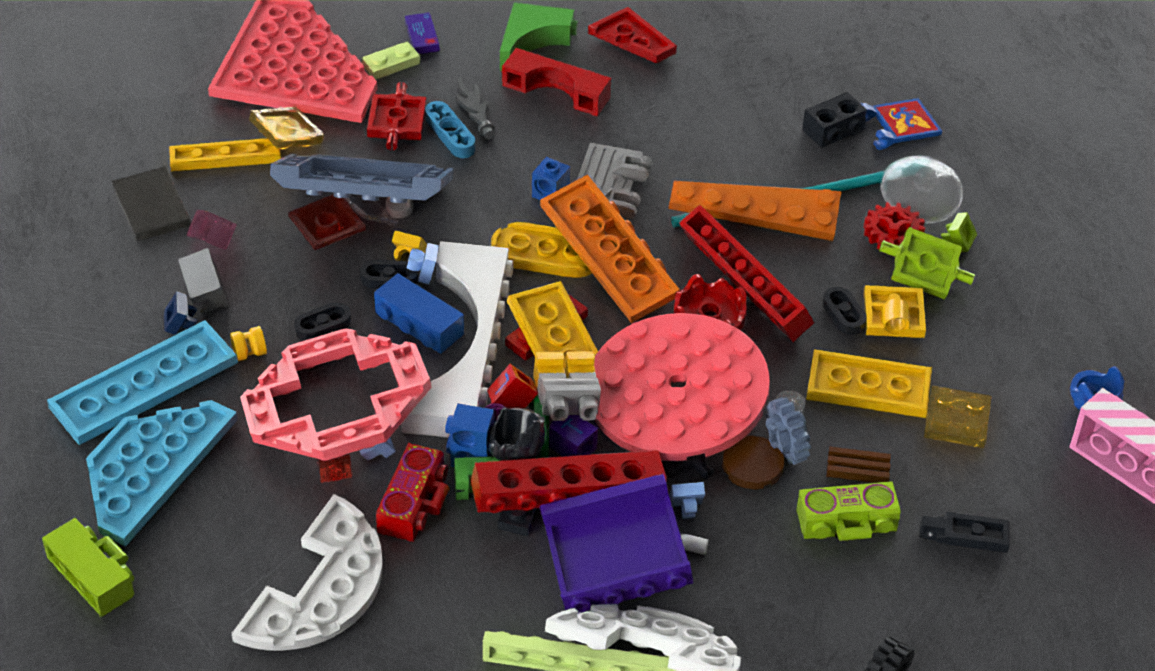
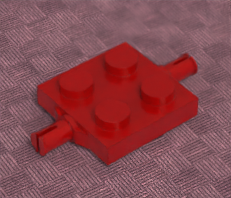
M401 82L397 83L396 93L388 95L373 94L367 125V137L388 138L386 148L391 150L393 144V151L398 147V139L421 140L424 125L425 107L427 105L426 97L406 94L408 86L404 82L402 89Z

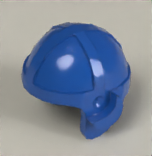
M1115 366L1109 368L1107 374L1092 370L1077 373L1070 385L1074 406L1080 410L1102 388L1122 400L1124 378Z

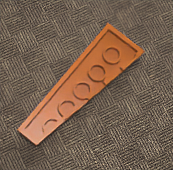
M674 181L668 209L691 213L698 205H701L711 216L717 219L833 241L841 192L828 189L814 190Z

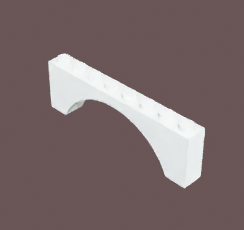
M440 241L436 259V282L455 292L466 303L475 318L477 332L470 349L458 364L439 378L431 381L432 388L401 423L402 433L449 437L450 434L445 432L448 415H454L457 403L476 407L487 405L488 388L485 387V384L491 383L493 366L489 364L490 361L496 360L497 344L494 343V339H500L501 322H498V319L504 318L505 301H502L503 297L508 298L509 280L506 279L507 277H512L513 260H509V248Z

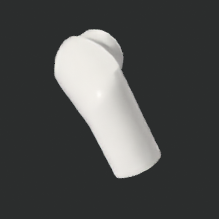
M680 534L686 551L702 555L706 554L708 539L689 534Z

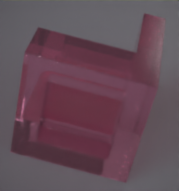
M197 210L186 236L195 240L205 241L226 250L237 224L209 211Z

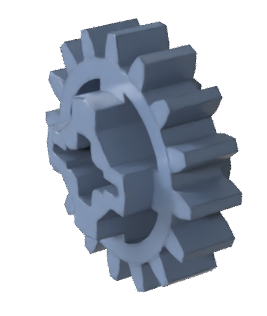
M786 397L768 402L765 425L768 429L769 441L774 449L779 448L788 464L794 465L807 460V457L810 456L808 449H811V446L809 444L810 436L806 427L807 421L803 414L795 411L794 403H789Z

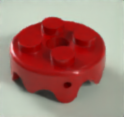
M695 274L690 277L684 289L676 292L674 314H698L716 318L741 331L747 316L746 291L742 286L734 289L724 278H719L714 283H706L700 274ZM707 311L715 312L716 315L708 316L704 313H706Z

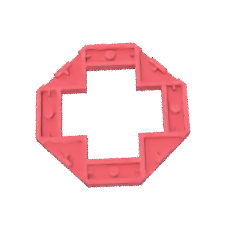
M345 328L288 345L281 353L283 358L276 365L271 364L259 376V384L253 390L247 389L240 399L254 443L326 461L386 442L432 386L415 343L405 341L399 345L392 343L391 338L374 334L363 337L357 335L356 330ZM352 354L355 355L360 371L375 368L387 362L390 363L399 387L370 396L375 415L317 433L311 415L280 424L273 397L287 395L302 389L297 371L311 369L316 365L340 360Z

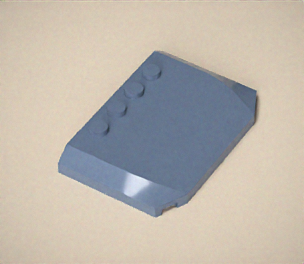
M289 154L271 163L270 176L283 188L306 190L307 195L321 196L324 191L334 192V197L351 198V194L362 195L363 200L378 201L380 196L390 197V202L407 203V199L425 201L452 181L454 168H448L444 171L443 168H436V165L313 154L308 156V158L307 156Z

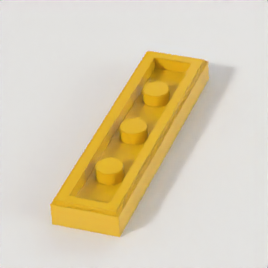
M279 137L169 146L171 172L270 164L281 159Z

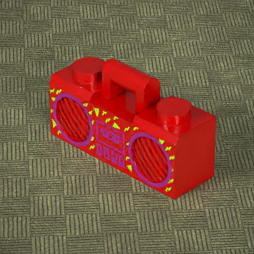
M412 443L407 444L377 509V533L414 542L418 530L423 531L425 528L427 513L439 514L450 489L444 483L448 473V465H444V453L442 451ZM430 494H433L431 501L428 500Z

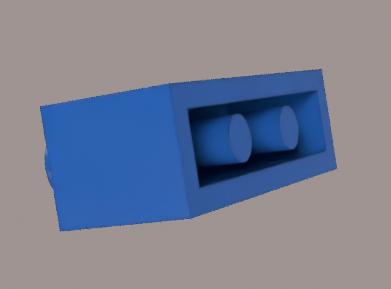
M398 273L374 292L375 313L379 317L390 321L404 333L412 335L420 340L423 345L431 347L440 354L464 335L463 313Z

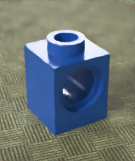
M545 157L532 172V197L541 200L569 185L570 166Z

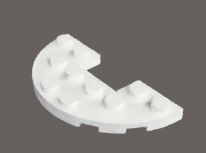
M333 494L301 538L302 547L325 556L296 597L266 586L232 632L233 642L263 650H293L309 647L324 642L345 631L365 613L380 587L383 561L381 545L375 528L372 529L365 520L364 514L357 507Z
M617 604L591 605L590 612L578 613L573 608L559 612L546 619L545 632L555 634L557 638L564 641L575 640L585 643L594 650H606L619 639L630 641L636 647H651L661 650L664 655L669 656L668 668L672 670L739 671L741 657L737 656V647L727 636L718 637L714 635V627L679 613L645 606H637V610L619 611Z

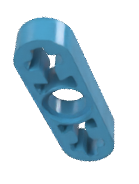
M441 101L428 103L425 107V120L454 156L458 158L472 156L475 153V137L446 103ZM448 127L456 128L455 131H445L443 129Z

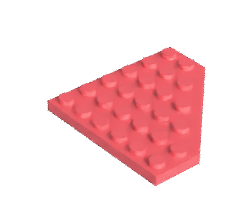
M256 0L208 90L211 97L362 123L372 102L373 94L377 91V81L372 75L369 76L366 73L364 65L355 55L350 54L347 50V45L338 34L334 35L330 30V25L321 14L318 15L314 11V6L309 0Z

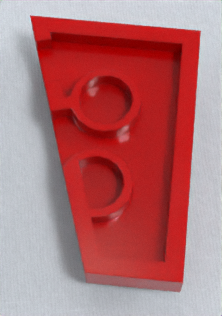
M629 7L588 25V34L654 63H658L676 54L677 45Z

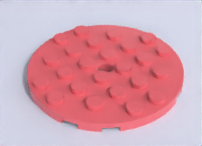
M687 313L650 317L635 322L616 333L601 347L595 356L594 368L601 388L599 409L595 419L596 424L609 439L630 452L659 450L661 460L687 461L688 456L704 453L708 457L732 447L747 436L758 424L763 416L766 402L769 400V371L760 349L745 333L716 318ZM671 382H686V385L682 388L671 387Z

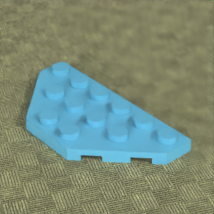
M210 400L200 402V407L181 410V406L158 410L154 416L139 419L137 415L124 417L86 458L99 533L103 536H109L112 540L126 546L238 420L237 412Z

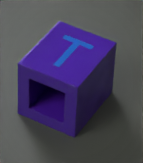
M568 415V418L564 421H553L549 427V448L563 457L590 455L597 449L598 428L578 415Z

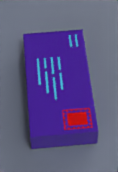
M430 12L405 15L406 28L411 45L418 54L440 51L439 41Z

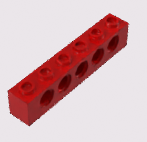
M698 205L679 222L687 237L737 287L742 286L746 291V296L792 342L815 323L806 307L701 205Z
M659 450L476 462L471 485L477 512L498 513L504 510L518 509L528 511L533 508H540V505L660 474H664L666 483L667 478Z

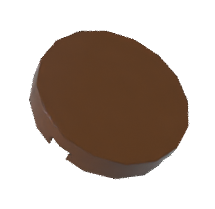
M749 435L732 447L724 450L722 467L734 484L742 488L758 490L763 489L764 485H769L770 483L773 485L778 482L783 474L785 458L779 448L774 449L768 439Z

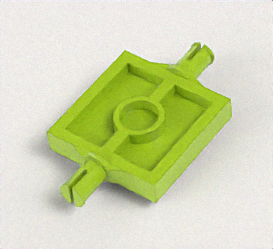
M908 227L904 239L899 246L883 240L879 249L880 252L895 257V267L891 280L912 288H923V292L944 300L955 279L971 285L975 277L974 273L959 268V256L962 246Z

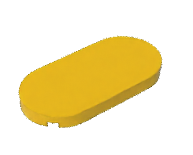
M514 222L508 224V227L504 229L500 227L492 235L491 246L509 248V260H513V268L571 278L585 277L592 274L557 227Z

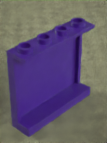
M664 474L540 505L565 610L574 608L578 613L588 612L591 609V605L619 604L623 601L638 597H649L654 593L670 589H680L685 585L694 583L690 562L687 559Z

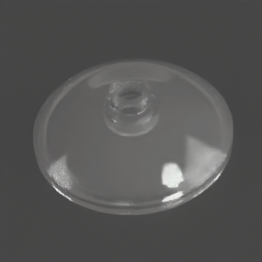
M907 156L894 161L885 170L881 181V192L885 202H889L891 206L901 203V207L904 209L907 206H911V212L918 211L920 213L919 219H924L925 223H937L950 218L958 211L963 200V185L955 171L945 163L927 156Z

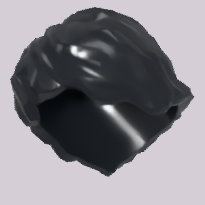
M504 407L489 433L488 444L492 456L499 461L534 459L537 457L545 443V417L525 408L516 407L508 409Z

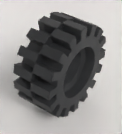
M889 636V638H885L884 642L880 643L878 650L874 651L871 660L869 659L868 666L864 671H909L908 668L912 665L915 651Z

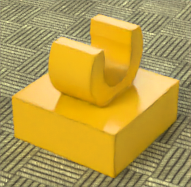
M399 231L394 232L392 242L397 247L394 251L396 261H400L402 254L410 253L411 249H418L425 253L427 243L422 237Z

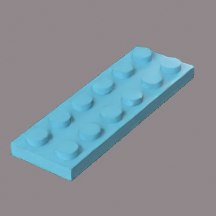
M204 320L48 399V407L77 444L81 445L117 426L124 417L138 415L237 364V354Z

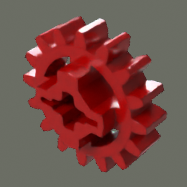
M886 202L883 208L877 204L875 211L869 210L867 217H865L863 226L865 229L864 236L869 237V244L878 243V250L883 240L899 246L904 239L908 227L925 233V220L919 219L920 213L918 211L912 213L911 206H907L904 209L901 207V203L891 206L889 202Z

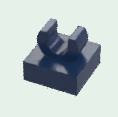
M176 291L164 309L165 332L176 334L181 326L188 329L198 322V319L193 318L197 308L188 305L186 294Z

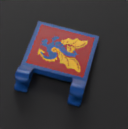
M919 98L874 106L860 103L867 109L865 122L876 117L885 129L876 132V137L879 140L874 141L873 144L878 150L886 149L894 143L942 135L941 128Z

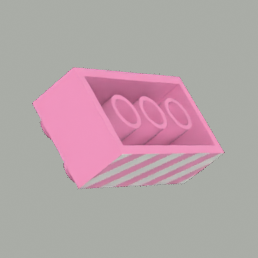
M1102 388L1081 407L1069 448L1155 504V421Z

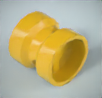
M260 326L250 328L245 333L241 331L230 333L232 348L237 354L238 361L246 360L250 355L262 356L267 354L266 343Z

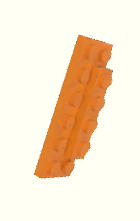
M588 174L540 200L541 208L631 323L675 299L676 292L680 291V289L666 273L663 262L659 258L655 259L647 242L637 237L631 222L621 217L615 202H609Z

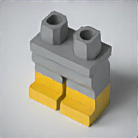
M593 351L566 352L565 368L563 352L535 353L533 378L538 390L543 415H550L553 421H564L568 418V415H580L583 420L596 419L601 388L594 368L595 357Z

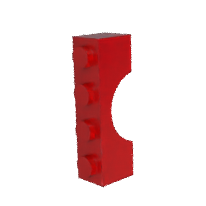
M515 48L502 65L503 87L525 94L542 87L557 88L566 92L572 98L574 103L573 109L597 117L611 97V77Z

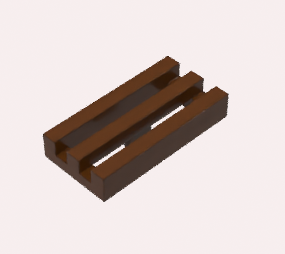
M829 446L826 477L872 483L889 482L891 454Z

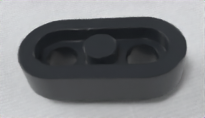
M371 260L361 266L360 277L364 286L379 289L397 273L417 284L418 271L407 269L408 261Z
M843 287L828 288L824 292L822 305L836 327L848 335L861 333L865 328L867 317L851 292Z
M333 302L300 314L294 321L295 335L300 340L305 341L348 328L351 324V311L346 304Z

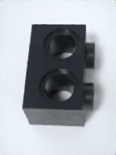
M845 92L805 109L802 130L816 144L823 148L864 130L867 109L849 92Z

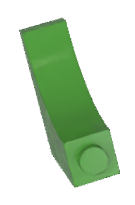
M514 2L500 48V71H502V65L515 48L530 52L545 46H570L572 35L576 36L578 31V20H574V9Z

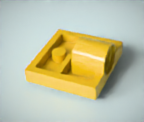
M865 285L866 335L925 338L926 322L923 288Z

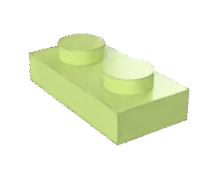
M407 41L362 57V64L368 74L372 75L376 80L420 64V55Z

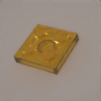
M296 106L251 110L249 120L279 149L297 146L308 147L310 145L322 144L325 134Z
M932 385L923 437L984 448L992 396Z

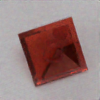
M334 194L288 212L290 220L315 251L366 230L365 224L343 198L334 197Z

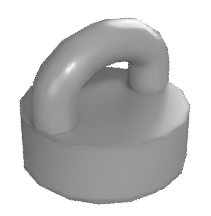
M387 197L385 201L386 212L394 218H405L413 212V199H407V203L390 202V197Z

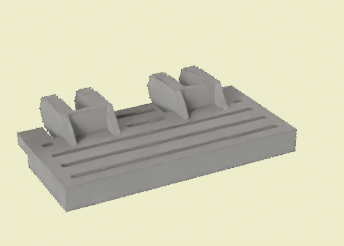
M590 143L577 180L588 174L609 202H615L621 217L631 219L636 215V206L641 201L637 192H631L634 181L646 182L649 176L647 170L652 167L653 162L649 156H643V152Z

